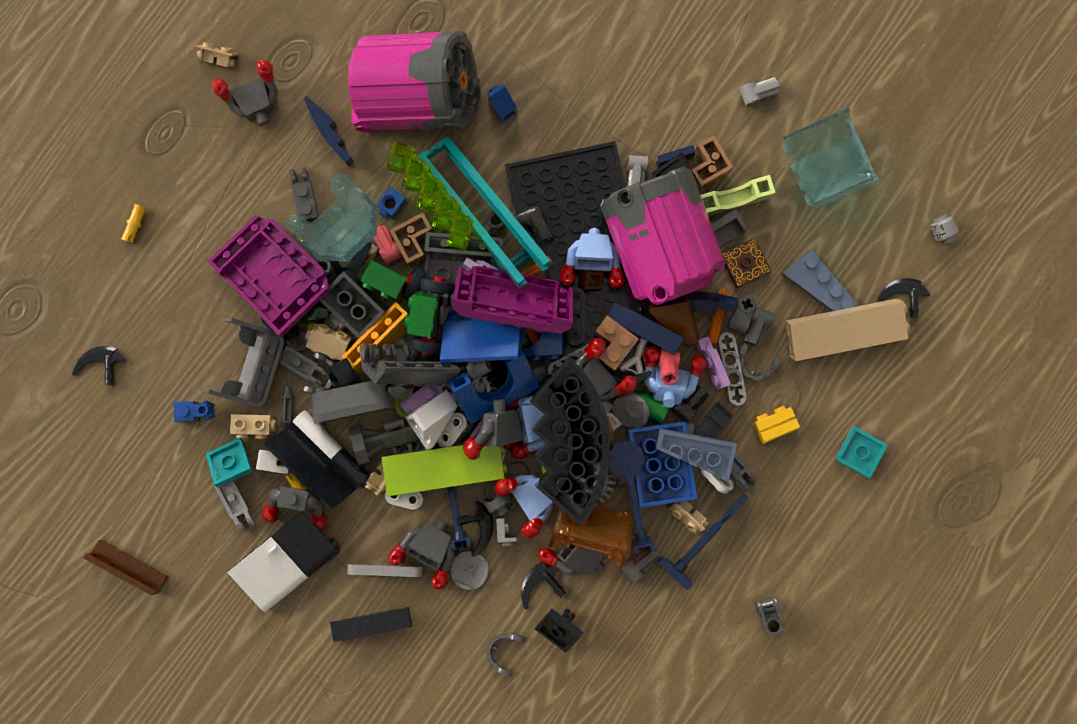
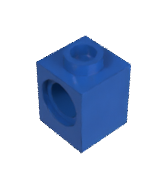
M389 187L377 204L380 210L379 213L387 219L391 217L395 220L407 203V200L403 195ZM390 201L396 202L395 207L392 209L386 208L387 203Z

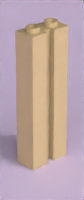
M892 299L786 320L787 335L790 342V357L795 361L906 340L910 332L905 315L908 312L907 306L904 301Z

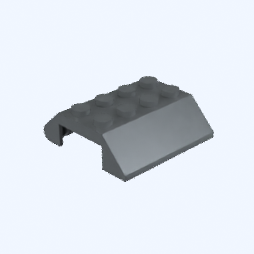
M426 232L424 250L426 253L424 268L426 273L424 278L439 276L446 278V281L456 283L458 267L463 266L466 258L474 262L483 260L500 270L492 254L478 236ZM492 237V239L502 250L503 238ZM421 289V292L431 293L430 291ZM454 294L441 295L443 297V307H448L449 300L450 307H452Z
M361 344L359 348L362 370L378 386H386L387 384L405 386V384L442 386V384H449L448 381L460 373V368L453 362H436L437 354L425 355L418 351L419 360H415L416 353L411 348V345L384 344L382 346L383 359H379L377 344Z

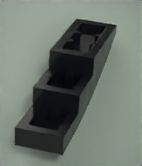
M409 607L332 621L330 626L333 642L409 628L412 627Z

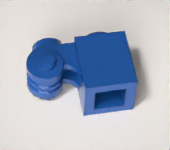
M195 401L174 402V422H200V417L205 419V421L215 417V404L209 401H204L201 404Z

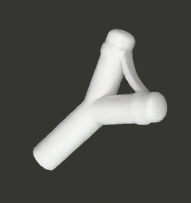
M640 338L634 356L619 366L621 371H631L635 374L645 373L641 357L647 342ZM635 364L636 371L628 369Z

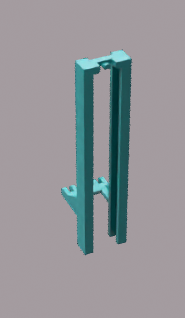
M448 136L439 141L437 147L432 146L430 152L426 150L417 156L422 168L490 251L499 269L506 271L519 289L527 285L528 282L518 269L524 266L523 262L528 263L530 257L543 272L551 268V262ZM444 150L521 244L522 251L508 259L429 159Z

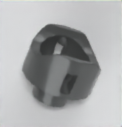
M507 494L504 496L497 495L495 499L486 498L482 501L489 513L496 510L500 517L510 511L507 503L512 501V499Z

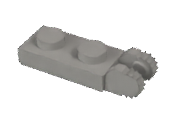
M235 480L219 488L214 485L231 520L233 519L240 532L245 531V526L239 518L242 514L245 515L247 522L251 526L256 525L250 513V508Z

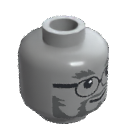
M947 214L933 219V223L930 226L935 240L938 242L943 241L944 244L954 241L955 236L959 233L955 218Z

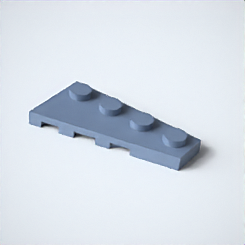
M813 250L782 273L784 277L789 278L796 286L805 290L815 300L820 301L830 311L858 306Z
M659 429L656 449L729 482L737 443Z

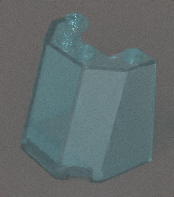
M849 108L783 137L785 143L781 145L785 154H790L793 161L790 166L794 175L799 174L801 180L798 181L802 192L806 190L805 200L809 207L813 206L814 210L880 183V177L875 174L853 125Z
M337 172L329 181L330 191L338 198L312 224H309L301 215H293L284 223L319 261L348 262L377 235V205L349 176Z

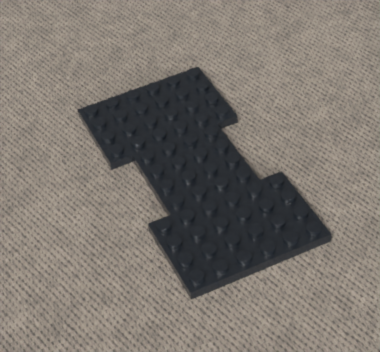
M616 141L505 164L517 221L530 237L540 235L543 252L553 262L551 268L547 270L549 279L560 282L559 286L569 290V287L579 288L586 294L585 340L579 346H572L566 340L565 331L566 355L588 345L591 340L599 338L594 333L609 314L614 303L657 323L656 318L650 312L651 301L649 298L639 301L634 297L622 263L620 265L625 281L624 285L617 289L612 288L609 284L608 278L611 271H604L601 289L584 290L578 285L580 269H574L576 279L573 285L566 286L560 281V274L564 264H566L568 249L576 240H580L581 234H589L590 229L597 228L600 230V234L608 235L610 242L614 243L600 205L612 193L626 187ZM579 296L573 297V301L578 302L580 300ZM573 315L574 321H578L580 319L578 315ZM576 333L573 334L572 339L578 340L579 335ZM638 338V341L621 364L634 356L640 338ZM647 342L645 348H647L648 346H653V345H651L650 343ZM643 354L641 357L642 366H644ZM547 357L549 366H550L551 363H553L554 361H556V360H549V357ZM570 357L574 361L578 359L577 357ZM635 364L628 369L636 368ZM553 366L551 373H555L558 368Z

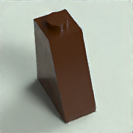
M689 294L659 305L651 302L650 312L663 327L683 337L680 346H693L695 343H698L699 331Z

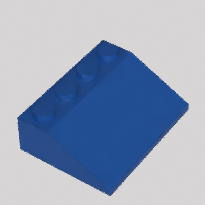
M455 310L448 312L444 322L440 363L518 359L527 328H518L509 324L501 325L487 320L479 321L475 318L460 316Z
M686 422L625 430L626 441L630 440L643 450L645 463L637 475L634 476L639 507L697 499L693 466L688 462L656 449L660 428L687 433Z

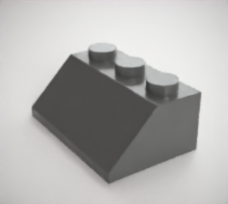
M350 270L343 271L330 285V291L320 300L358 339L389 309L371 290L363 287L362 282Z

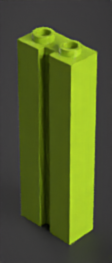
M463 445L381 457L387 496L504 479V474H507L506 462L502 463L501 455H504V446H484L480 457L476 460H470L464 454Z

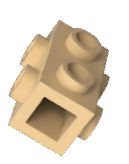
M316 323L306 333L305 339L308 340L306 347L310 348L313 352L328 355L331 359L343 360L342 356L347 352L352 337L348 336L345 332L335 331L327 325Z
M231 414L230 434L236 435V438L248 439V435H255V439H267V436H273V431H276L277 422L274 420V416Z

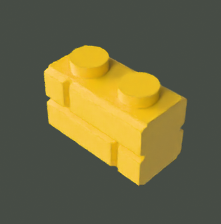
M785 406L774 409L775 414L768 416L765 413L756 417L757 421L753 422V425L762 444L800 429L791 407L785 408Z

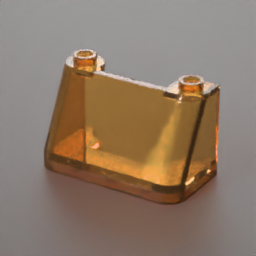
M595 506L590 516L580 526L558 507L549 547L558 549L562 543H566L565 547L568 548L570 544L606 553L608 554L607 558L610 559L613 556L616 558L615 564L625 567L632 548L635 527L633 516L628 512L621 513Z

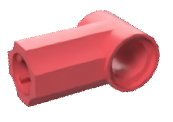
M386 225L378 226L371 231L386 266L403 257Z
M660 349L657 366H660L661 380L666 385H672L679 379L680 352L676 351L673 356Z

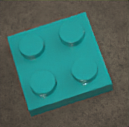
M852 426L834 460L870 479L888 444Z
M237 438L205 453L214 485L217 488L253 472L242 438Z

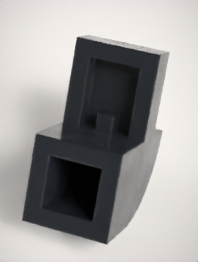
M716 402L704 416L701 423L695 428L694 432L699 436L714 438L728 423L733 414L719 402Z

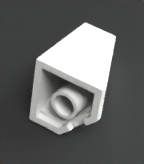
M447 390L442 391L405 417L426 450L434 447L457 408L455 396Z

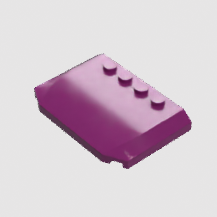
M256 215L207 261L281 338L330 291L325 270L274 220L263 219Z
M472 266V270H462V267H458L452 308L460 316L475 318L479 321L487 320L501 325L509 324L518 328L525 327L539 332L547 331L560 334L572 328L573 288L569 287V290L560 287V282L521 274L528 284L519 289L506 271L481 266Z

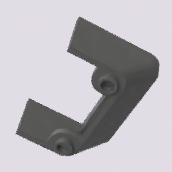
M223 317L222 321L240 326L238 332L239 340L246 345H250L239 382L233 380L224 382L220 392L202 387L200 391L254 407H260L267 400L284 345V338H281L275 331L234 318Z
M373 381L331 390H327V387L315 389L316 393L312 394L314 424L327 426L326 422L388 409L396 411L394 397L388 392L392 384L378 386Z

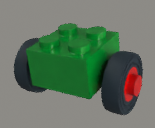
M366 239L361 241L358 248L355 247L350 255L352 260L348 266L350 271L358 273L360 268L367 262L359 279L362 281L363 287L371 291L375 288L380 291L378 294L390 300L391 297L396 299L404 284L402 297L408 301L409 297H412L414 293L422 289L421 281L425 276V270L416 267L411 275L404 277L378 264L369 257L372 243Z
M439 276L422 278L421 288L431 293L417 291L412 297H409L408 308L411 310L410 314L406 316L404 328H407V334L423 336L412 337V349L420 351L425 355L441 354L442 341L435 339L433 335L440 297L444 294H454L456 283L446 281V278Z

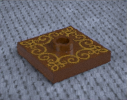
M756 238L722 253L725 266L736 288L772 272Z

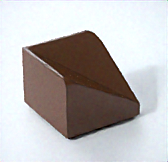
M580 269L578 285L584 290L601 289L604 271Z

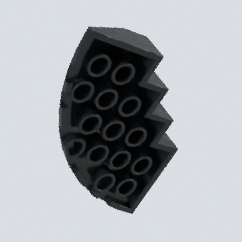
M568 357L529 401L544 414L531 428L535 434L545 441L544 445L533 456L547 470L535 486L582 526L592 513L603 491L609 471L611 444L607 416L599 395L581 367Z

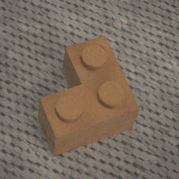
M714 135L697 145L695 151L702 164L692 170L701 184L698 188L700 191L730 174L734 167Z
M422 212L389 230L409 268L425 260L426 257L418 242L426 238V232H433Z
M606 316L594 333L609 345L599 358V361L612 372L617 369L638 341L636 336L609 316Z

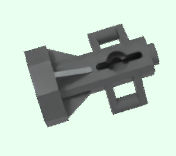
M403 418L383 423L384 428L378 430L364 429L361 424L349 427L350 438L358 465L372 464V459L380 451L392 448L394 455L412 453L411 442L418 441V438L409 423L404 422ZM407 444V450L397 452V446Z

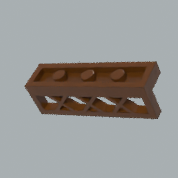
M98 540L93 551L86 553L83 557L151 596L159 594L168 578L162 572L103 540Z

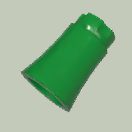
M635 389L633 394L640 396L649 406V418L662 425L669 408L665 407L662 401L655 400L653 395Z

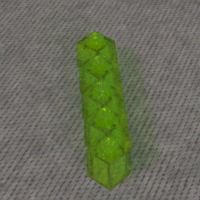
M393 141L386 170L404 174L401 188L419 193L416 207L434 211L432 226L450 231L447 245L466 250L473 220L469 215L466 216L461 210V205L453 196L451 197L446 192V187L438 177L435 178L429 166L423 159H419L415 154L416 150L411 145Z

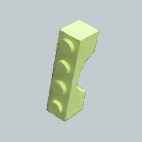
M770 175L753 179L733 189L702 194L701 198L708 216L770 199L776 192Z

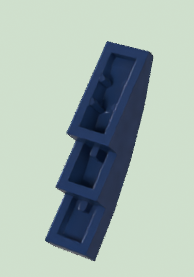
M306 96L304 100L322 136L338 157L349 167L354 161L342 149L345 142L334 131L337 127L334 120Z
M702 291L688 293L694 312L695 309L715 314L716 308L735 313L738 307V298Z
M614 303L607 315L637 338H641L673 356L683 340V337L617 303Z

